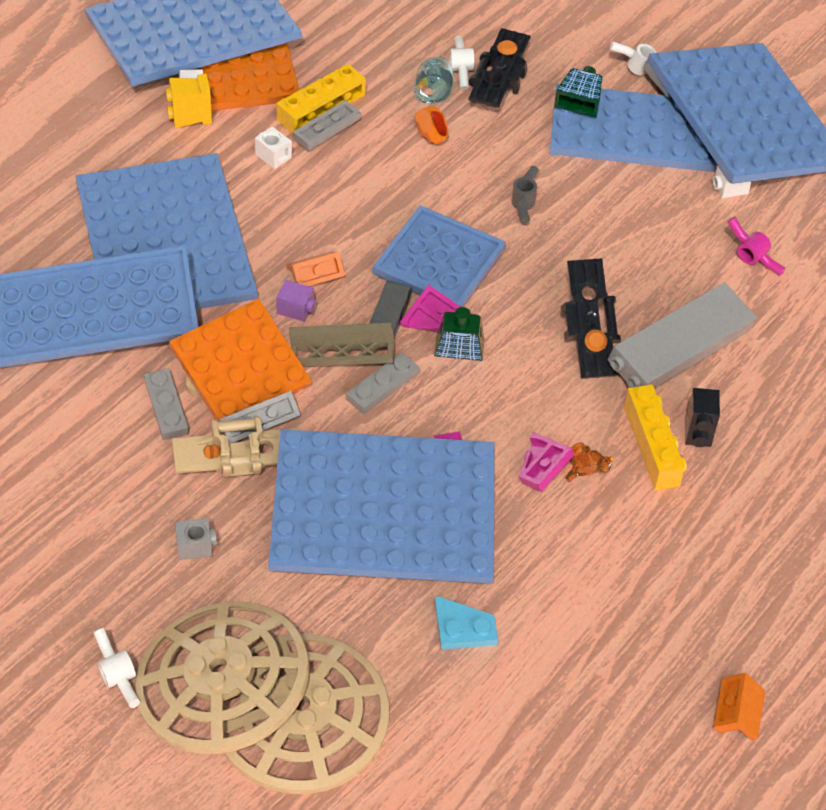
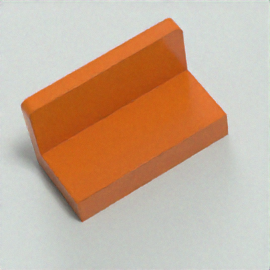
M331 251L286 264L287 269L292 270L294 282L306 286L345 276L339 252Z
M746 672L722 678L713 728L719 733L739 729L748 738L755 740L758 739L765 690Z

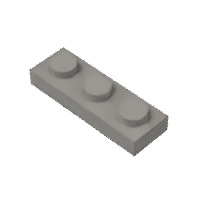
M344 100L293 131V139L309 151L361 119V112Z
M400 353L393 358V363L385 364L346 393V400L364 415L420 373V367L404 353Z
M169 368L144 374V381L162 439L167 440L188 435V426Z
M287 391L220 418L217 421L254 419V416H260L263 431L301 414L292 391ZM255 429L222 432V434L228 437V442L234 443L248 437L249 434L255 432Z

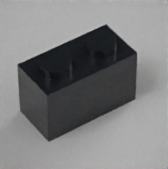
M693 388L685 418V445L697 447L712 446L720 417V390Z

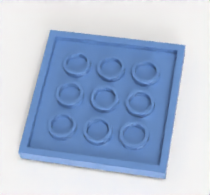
M420 205L373 265L372 274L389 281L412 286V291L420 295L429 284L459 306L464 307L504 251L506 242Z

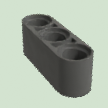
M387 280L369 324L392 323L395 339L400 328V321L403 319L410 302L412 286Z

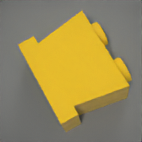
M199 74L197 78H169L170 88H166L167 102H171V105H167L168 118L173 119L175 128L202 122L203 125L212 124L211 97L207 74Z

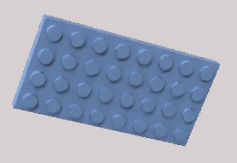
M601 89L597 118L554 107L549 154L716 172L718 164L671 96Z
M186 245L0 274V368L167 342L198 327Z

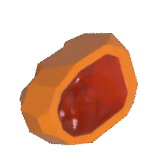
M438 107L422 108L415 113L414 120L420 135L425 137L428 142L441 144L448 137L449 129L445 117Z

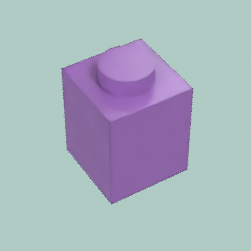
M285 280L276 297L277 314L303 322L306 321L309 313L314 312L317 304V299L314 298L313 287Z

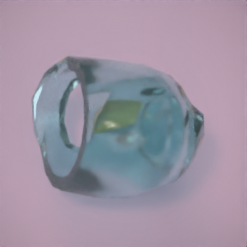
M439 56L428 58L420 64L414 84V93L417 100L423 103H438L450 95L454 82V73L449 61ZM419 86L432 89V95L424 94Z

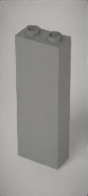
M723 282L615 345L608 361L612 368L627 382L629 388L653 384L655 389L748 333L757 317L726 282Z

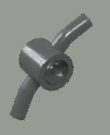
M531 166L524 177L516 179L513 183L511 201L513 207L518 211L522 224L530 221L527 210L532 209L535 205L537 183L533 179L539 172L536 166Z

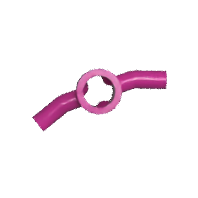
M732 217L727 221L735 236L742 242L737 248V253L744 263L754 265L760 261L765 267L779 276L784 273L785 267L766 254L771 249V242L765 234L755 231L749 236L743 230L736 217Z

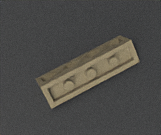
M392 323L289 327L291 349L296 357L298 351H310L312 353L306 358H298L303 367L393 363L395 339ZM388 347L387 354L376 355L373 352L377 348ZM352 349L362 350L357 356H350L348 354ZM327 350H335L337 352L332 357L322 355Z

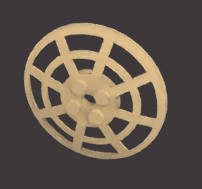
M222 602L199 608L180 617L165 628L145 652L139 665L135 682L136 695L140 700L138 705L140 713L148 727L159 739L177 749L197 754H222L243 749L271 735L294 713L303 698L308 684V653L302 636L295 626L286 617L271 608L248 602ZM229 610H245L258 612L271 618L258 625L255 622L242 618L228 617ZM217 612L216 619L200 623L184 633L178 631L179 628L197 618ZM280 624L285 626L294 640L298 658L280 656L276 642L268 631ZM227 625L242 626L250 629L240 639L226 636ZM215 626L214 637L201 643H197L190 638L202 630ZM261 637L268 646L270 656H252L248 646ZM167 638L173 641V644L163 657L160 670L144 675L150 659ZM180 646L190 652L184 664L169 667L173 655ZM217 665H226L223 671L212 672ZM255 668H270L264 683L259 690L250 683L254 676ZM279 669H297V676L292 690L283 704L277 708L266 696L276 683ZM184 676L188 687L176 699L170 691L168 679ZM159 682L162 696L170 706L160 721L152 715L143 693L144 686ZM241 692L249 698L236 707L223 710V701L231 699ZM196 696L211 702V712L196 711L186 707V705ZM256 706L269 717L246 732L224 738L223 721L239 717ZM178 715L193 721L211 722V740L184 737L170 731L168 728Z
M300 634L303 642H313L333 648L326 656L307 652L309 660L321 662L314 673L309 672L308 684L301 700L307 702L309 707L302 711L296 709L287 721L276 730L270 743L265 739L255 743L264 752L257 767L255 768L247 763L236 751L223 753L229 763L241 775L259 786L287 794H312L328 791L357 777L370 765L382 747L389 724V701L382 679L372 664L358 651L343 642L329 637ZM291 635L273 638L280 656L298 658L297 652H290L287 644L294 642ZM265 641L250 649L252 656L268 649ZM344 652L355 658L367 669L375 684L358 685L350 671L337 662ZM257 668L250 683L259 690L265 681L260 678L261 675L270 668ZM284 668L286 675L276 681L266 698L277 708L283 704L292 690L297 676V669ZM333 668L344 677L349 687L333 689L324 678ZM242 692L239 705L249 699ZM379 695L380 720L373 738L359 728L363 714L362 697ZM354 698V712L351 722L336 714L337 700ZM259 708L223 722L224 738H227L226 734L242 727L246 732L254 728L252 723L269 717ZM331 725L344 732L333 743L321 748L318 736L323 734ZM286 738L306 740L309 751L293 752L283 750L281 747ZM352 738L367 748L351 765L337 773L328 775L324 758L341 750ZM275 758L289 762H312L317 779L288 780L274 777L267 773Z

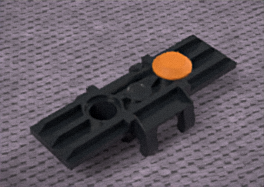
M505 28L500 29L493 46L490 48V52L481 53L480 63L474 75L469 79V84L473 87L469 101L500 108L509 85L513 87V93L518 94L520 89L519 78H525L528 71L527 61L522 56L531 39L530 35ZM488 66L492 67L491 71L486 70Z
M598 258L567 261L571 301L561 305V314L566 315L568 330L564 332V340L569 342L571 339L576 338L581 379L616 377L617 373L612 368L608 358L613 350V343L620 342L621 335H618L614 307L616 296H608L606 292L603 260ZM584 288L593 289L595 291V298L592 300L585 299L582 295V290ZM600 305L605 307L608 333L601 331L598 309Z

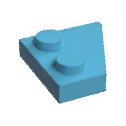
M435 597L434 604L441 650L496 646L498 644L494 615L442 597Z

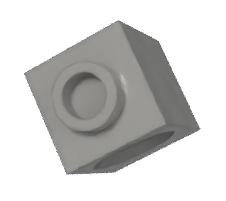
M208 518L175 522L179 560L212 557V545H217L215 528H209Z

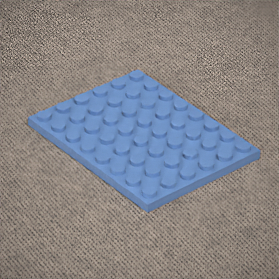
M114 0L104 4H96L85 9L88 20L131 87L179 74L180 70H193L302 38L301 29L278 0Z
M763 43L649 54L647 62L731 184L826 172V127Z
M217 153L76 175L77 187L94 259L186 245L196 310L258 299L257 288Z
M281 429L268 571L493 584L494 442Z

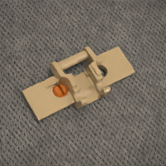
M254 416V419L217 422V419H212V435L172 439L176 474L216 470V473H222V477L260 474L261 469H264L265 466L278 464L281 429L262 431L260 416ZM300 428L285 429V430H300ZM255 429V432L249 434L248 441L230 443L227 436L219 434V432ZM268 444L272 447V452L268 454L260 453L259 446Z

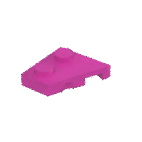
M428 284L400 321V325L405 328L438 332L444 313L455 312L461 306Z
M533 432L530 436L531 447L525 453V463L521 467L519 478L522 484L542 492L574 456L572 448Z

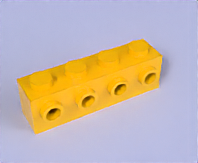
M346 64L277 102V121L293 134V131L342 101L346 100L351 104L365 96L366 78L350 64Z
M653 384L628 388L624 409L654 490L679 487L683 473L687 469L684 456H680L678 451V440L676 435L671 433L670 419L667 414L664 415L660 394H656Z

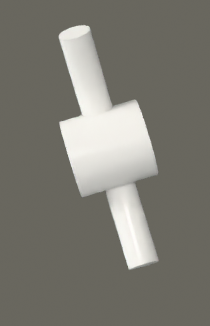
M456 36L454 38L456 48H450L449 53L450 71H459L460 89L467 90L469 89L468 71L474 70L473 48H465L463 38Z
M614 41L610 45V50L630 57L627 63L628 68L631 72L640 76L646 74L643 67L649 54L657 53L648 44H639L635 50Z
M104 628L93 632L105 658L98 661L97 665L106 687L109 689L118 685L129 707H137L140 704V700L129 682L130 679L136 677V673L129 655L125 650L115 654Z

